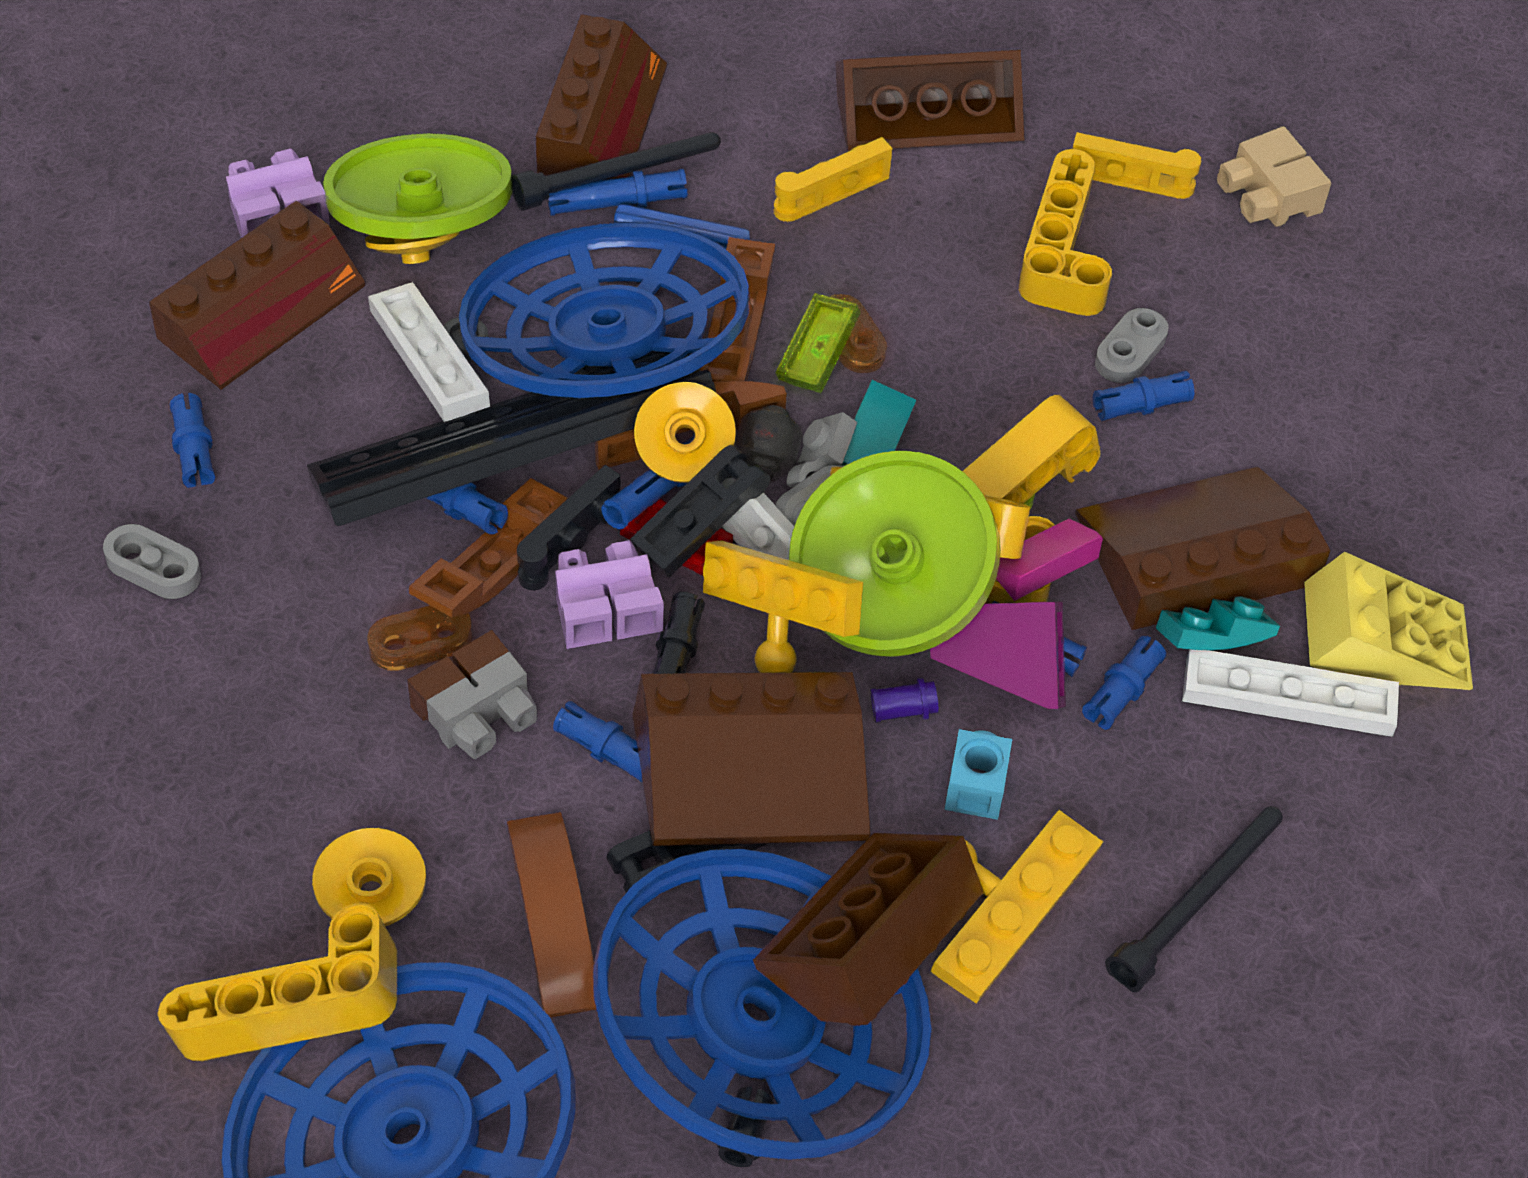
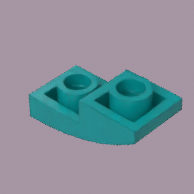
M872 380L854 418L857 421V425L842 466H846L869 455L895 451L916 399Z
M1237 596L1234 602L1213 599L1208 613L1190 607H1185L1182 613L1162 610L1156 629L1177 648L1221 650L1247 646L1276 636L1280 625L1263 612L1264 605L1255 600Z

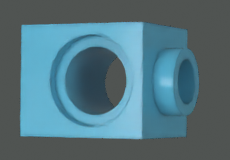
M959 729L944 810L998 820L1012 739L999 737L988 731L972 732ZM971 769H981L987 773H977Z

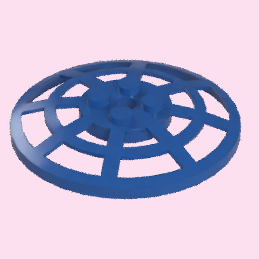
M611 223L585 226L547 235L524 244L500 257L483 270L470 285L462 299L459 312L463 345L471 359L484 372L505 384L529 392L558 397L588 398L615 396L667 384L696 371L719 356L733 343L745 325L750 305L749 284L745 271L736 258L721 245L699 234L680 228L645 223ZM619 247L662 250L651 269L626 266L594 269L589 254L590 250ZM570 255L575 273L549 282L530 295L508 284L512 279L535 266ZM680 255H684L709 266L723 277L726 283L701 296L698 290L688 282L669 273ZM613 281L641 282L638 287L627 285L600 286L599 284ZM662 287L677 294L686 303L664 310L662 303L655 296V293ZM574 288H581V291L568 296L557 304L556 307L545 303L559 294ZM494 295L516 307L507 323V338L477 337L476 331L479 317L487 302ZM734 295L736 312L733 319L717 337L702 339L708 323L707 309ZM532 315L548 322L550 336L522 338L523 328L528 318ZM693 316V326L686 339L664 337L666 325ZM555 350L565 360L554 368H550L535 360L528 352ZM483 351L512 353L513 357L523 367L539 376L528 375L508 368L490 358ZM650 351L670 352V354L641 368L636 369L632 360L638 359ZM585 365L612 366L615 374L581 375L574 373Z
M728 849L708 850L681 856L655 868L633 884L615 906L599 939L593 966L594 1000L601 1029L614 1057L633 1084L660 1111L687 1130L722 1147L754 1156L789 1160L823 1157L853 1148L878 1134L900 1113L919 1084L929 1056L931 1037L929 1003L918 968L909 977L907 983L894 994L902 993L906 1007L907 1040L901 1073L899 1074L867 1063L872 1041L871 1022L868 1025L853 1026L850 1056L820 1042L826 1021H820L756 969L753 959L762 951V948L739 946L734 928L755 929L777 935L790 920L761 910L729 908L722 877H744L765 880L792 888L809 896L806 901L807 903L832 876L805 863L773 853ZM699 880L706 912L698 913L679 922L667 931L659 941L633 919L640 908L659 894L683 883ZM711 931L718 954L709 959L700 971H697L673 953L675 949L688 939L703 932ZM620 937L647 960L642 971L639 986V1004L642 1017L613 1015L609 998L608 974L613 950ZM660 972L689 991L686 1004L687 1015L659 1017L656 990ZM752 1003L758 1008L765 1010L769 1020L759 1021L753 1019L746 1013L743 1004ZM625 1039L650 1040L655 1052L668 1070L685 1087L696 1094L689 1107H686L669 1095L645 1071L627 1046ZM696 1039L701 1048L715 1061L704 1080L698 1077L679 1058L668 1040ZM807 1061L839 1075L825 1090L804 1100H801L789 1074L801 1068ZM735 1073L750 1078L766 1079L777 1104L750 1102L725 1093ZM856 1082L890 1094L883 1106L864 1124L840 1136L825 1139L811 1115L817 1114L836 1104L852 1089ZM718 1106L728 1112L748 1118L771 1121L787 1120L800 1142L759 1139L726 1129L709 1119Z
M413 963L397 966V995L418 991H455L465 993L454 1026L447 1024H415L386 1031L382 1022L373 1027L360 1029L364 1041L353 1046L335 1059L314 1080L309 1088L279 1075L289 1060L309 1040L262 1049L249 1066L230 1107L224 1128L222 1148L224 1178H249L250 1138L257 1112L265 1095L296 1109L285 1143L284 1164L286 1173L265 1178H457L463 1170L490 1176L489 1178H555L570 1143L576 1113L575 1078L568 1051L548 1014L532 996L505 978L480 968L454 963ZM488 1000L504 1006L524 1020L541 1039L547 1052L517 1072L511 1060L498 1046L476 1033ZM418 1044L445 1045L436 1067L424 1065L399 1067L393 1050ZM468 1052L490 1065L502 1081L470 1099L463 1085L456 1079ZM371 1060L376 1077L363 1085L350 1098L347 1104L327 1097L328 1093L342 1079L362 1064ZM556 1073L560 1089V1116L556 1135L546 1159L520 1157L528 1128L526 1093ZM510 1104V1130L503 1153L476 1147L479 1137V1120ZM315 1117L335 1126L333 1141L335 1158L305 1167L306 1140L310 1124ZM412 1124L420 1125L418 1134L411 1141L404 1144L393 1143L395 1134L401 1128H406Z

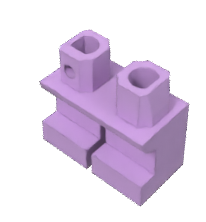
M293 149L275 152L271 157L270 166L255 169L253 163L247 160L230 163L228 166L229 176H226L230 205L241 238L294 201H298L328 225L330 224L325 192L320 181L316 182L313 176L308 156L299 158Z
M630 540L612 543L609 547L605 548L606 562L588 564L586 553L579 549L559 554V570L555 571L556 600L566 649L612 641V621L617 640L663 631L664 603L659 588L654 586L647 554L639 556Z

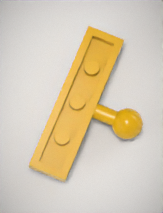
M725 541L706 542L703 593L768 613L767 639L758 647L755 653V665L760 673H786L794 670L797 657L794 648L787 642L789 620L842 637L859 635L863 592L862 581Z
M1060 810L1056 812L1002 880L977 862V853L974 847L965 840L980 880L983 894L987 898L936 959L930 972L976 1004L1103 844L1102 840Z

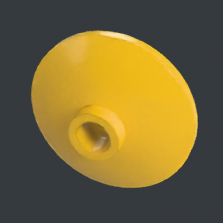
M460 232L418 239H398L368 235L365 238V243L368 248L379 252L401 254L402 263L416 264L430 260L429 250L449 242Z
M679 382L658 389L643 403L635 421V443L643 462L660 477L674 482L688 483L722 449L735 443L736 429L730 408L715 391L697 383ZM682 428L691 429L695 434L694 440L689 444L679 443L675 438L678 430Z
M363 828L338 837L323 850L313 870L312 884L319 906L331 919H333L338 911L348 905L365 903L373 906L384 925L388 926L404 918L418 904L426 885V869L419 850L406 837L387 829ZM370 881L378 882L381 887L373 891L361 890V887Z

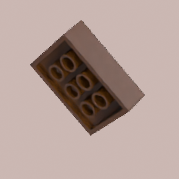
M1259 467L1076 509L1075 511L1080 524L1097 531L1103 538L1098 561L1131 630L1156 625L1162 610L1182 613L1185 607L1209 612L1213 599L1234 602L1235 597L1240 596L1258 600L1305 588L1304 582L1325 567L1331 551L1310 512Z
M853 672L641 674L632 716L653 846L866 841L870 837L863 720Z

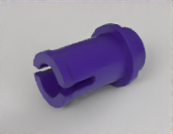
M922 677L916 679V684L870 689L875 723L882 720L921 715L923 720L929 719V714L938 713L939 711L934 681L924 682Z

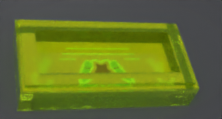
M814 293L775 372L778 380L822 393L861 312L857 304Z

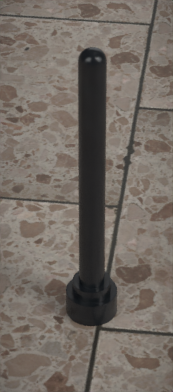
M709 132L546 176L542 172L534 173L533 170L520 172L511 176L512 193L519 209L525 211L540 207L542 202L548 200L549 194L716 150L721 144V138L717 133Z
M1275 806L1266 807L1140 940L1121 943L1105 960V967L1109 975L1131 992L1140 991L1155 975L1156 956L1280 825L1283 819L1280 809Z

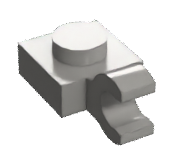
M844 412L814 420L803 436L804 447L798 460L800 465L794 466L789 471L787 485L791 488L795 487L805 480L806 477L808 478L825 466L842 465L857 421Z

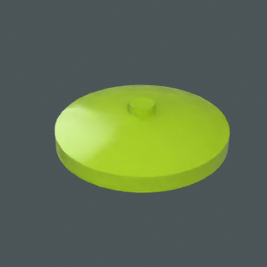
M446 134L402 135L362 145L337 159L327 170L323 181L327 209L338 222L361 233L398 239L437 237L475 227L498 214L509 202L513 190L511 167L502 153L483 142Z
M889 451L853 461L833 473L820 484L809 497L797 518L790 541L789 560L863 582L859 635L842 637L823 631L825 634L841 645L857 652L876 656H903L928 650L947 641L960 632L978 614L987 601L997 577L1000 563V537L997 523L988 502L977 485L964 472L947 461L932 455L912 451Z

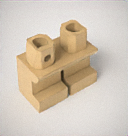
M1285 126L1241 142L1236 158L1222 163L1217 177V183L1225 193H1231L1243 188L1247 191L1242 194L1240 207L1242 214L1249 223L1269 218L1275 227L1283 225L1289 216L1303 212L1306 217L1322 213L1332 183L1312 158L1306 156V151Z

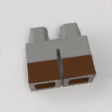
M493 630L453 652V661L446 656L407 680L410 707L423 721L427 719L434 726L448 749L458 745L473 759H477L487 753L496 744V733L490 727V724L502 717L514 732H521L537 720V706L527 689V673Z

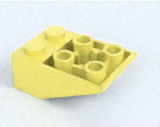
M1343 552L1304 582L1310 666L1317 669L1399 682V685L1463 690L1473 689L1464 604L1347 552Z

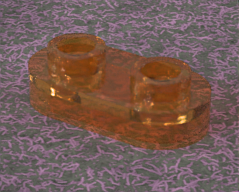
M836 294L825 298L820 305L858 314L837 356L842 365L857 373H869L879 369L886 359L887 342L863 304L858 299L845 294Z
M430 605L387 616L376 621L369 629L367 635L369 655L377 666L390 671L403 670L437 661L446 656L452 657L453 652L472 641V623L469 613L450 617ZM443 631H451L454 633L453 635L443 638L438 636V634ZM393 644L403 646V648L397 650L387 649Z

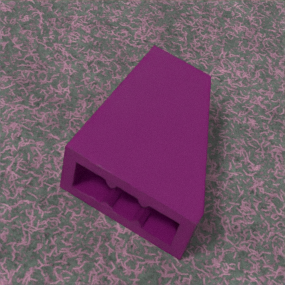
M1063 601L984 604L978 614L960 632L947 641L930 648V658L1044 708L1059 709L1066 707Z

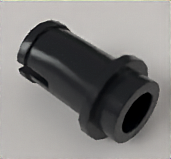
M752 1087L740 1088L736 1097L749 1101L753 1091ZM761 1089L757 1090L754 1102L774 1104L773 1098ZM732 1113L727 1129L760 1139L766 1120L748 1118ZM717 1144L719 1147V1157L724 1162L735 1167H749L753 1160L760 1158V1156L750 1155Z

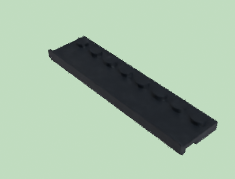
M653 352L632 360L636 369L662 359L670 354V352ZM610 366L586 375L615 374V371ZM697 369L667 384L639 392L608 397L573 398L530 392L490 405L488 408L446 422L441 421L308 464L307 468L312 484L332 515L335 525L342 526L632 430L635 427L637 414L646 399L658 389L669 384L679 382L697 383L715 392L716 388L712 381L711 372L708 369L703 371Z

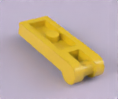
M1079 132L1076 133L1073 149L1084 151L1093 158L1095 169L1092 180L1181 199L1189 198L1194 193L1196 186L1194 177L1199 173L1201 157L1193 150L1183 149L1173 153Z
M881 137L865 145H859L851 151L826 162H820L801 173L783 172L779 174L775 179V194L778 197L774 201L775 217L784 222L794 221L889 179L892 147Z

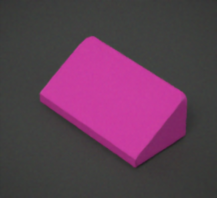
M1067 519L1025 540L1021 559L1000 557L996 579L1015 601L1098 559L1103 538L1097 531Z

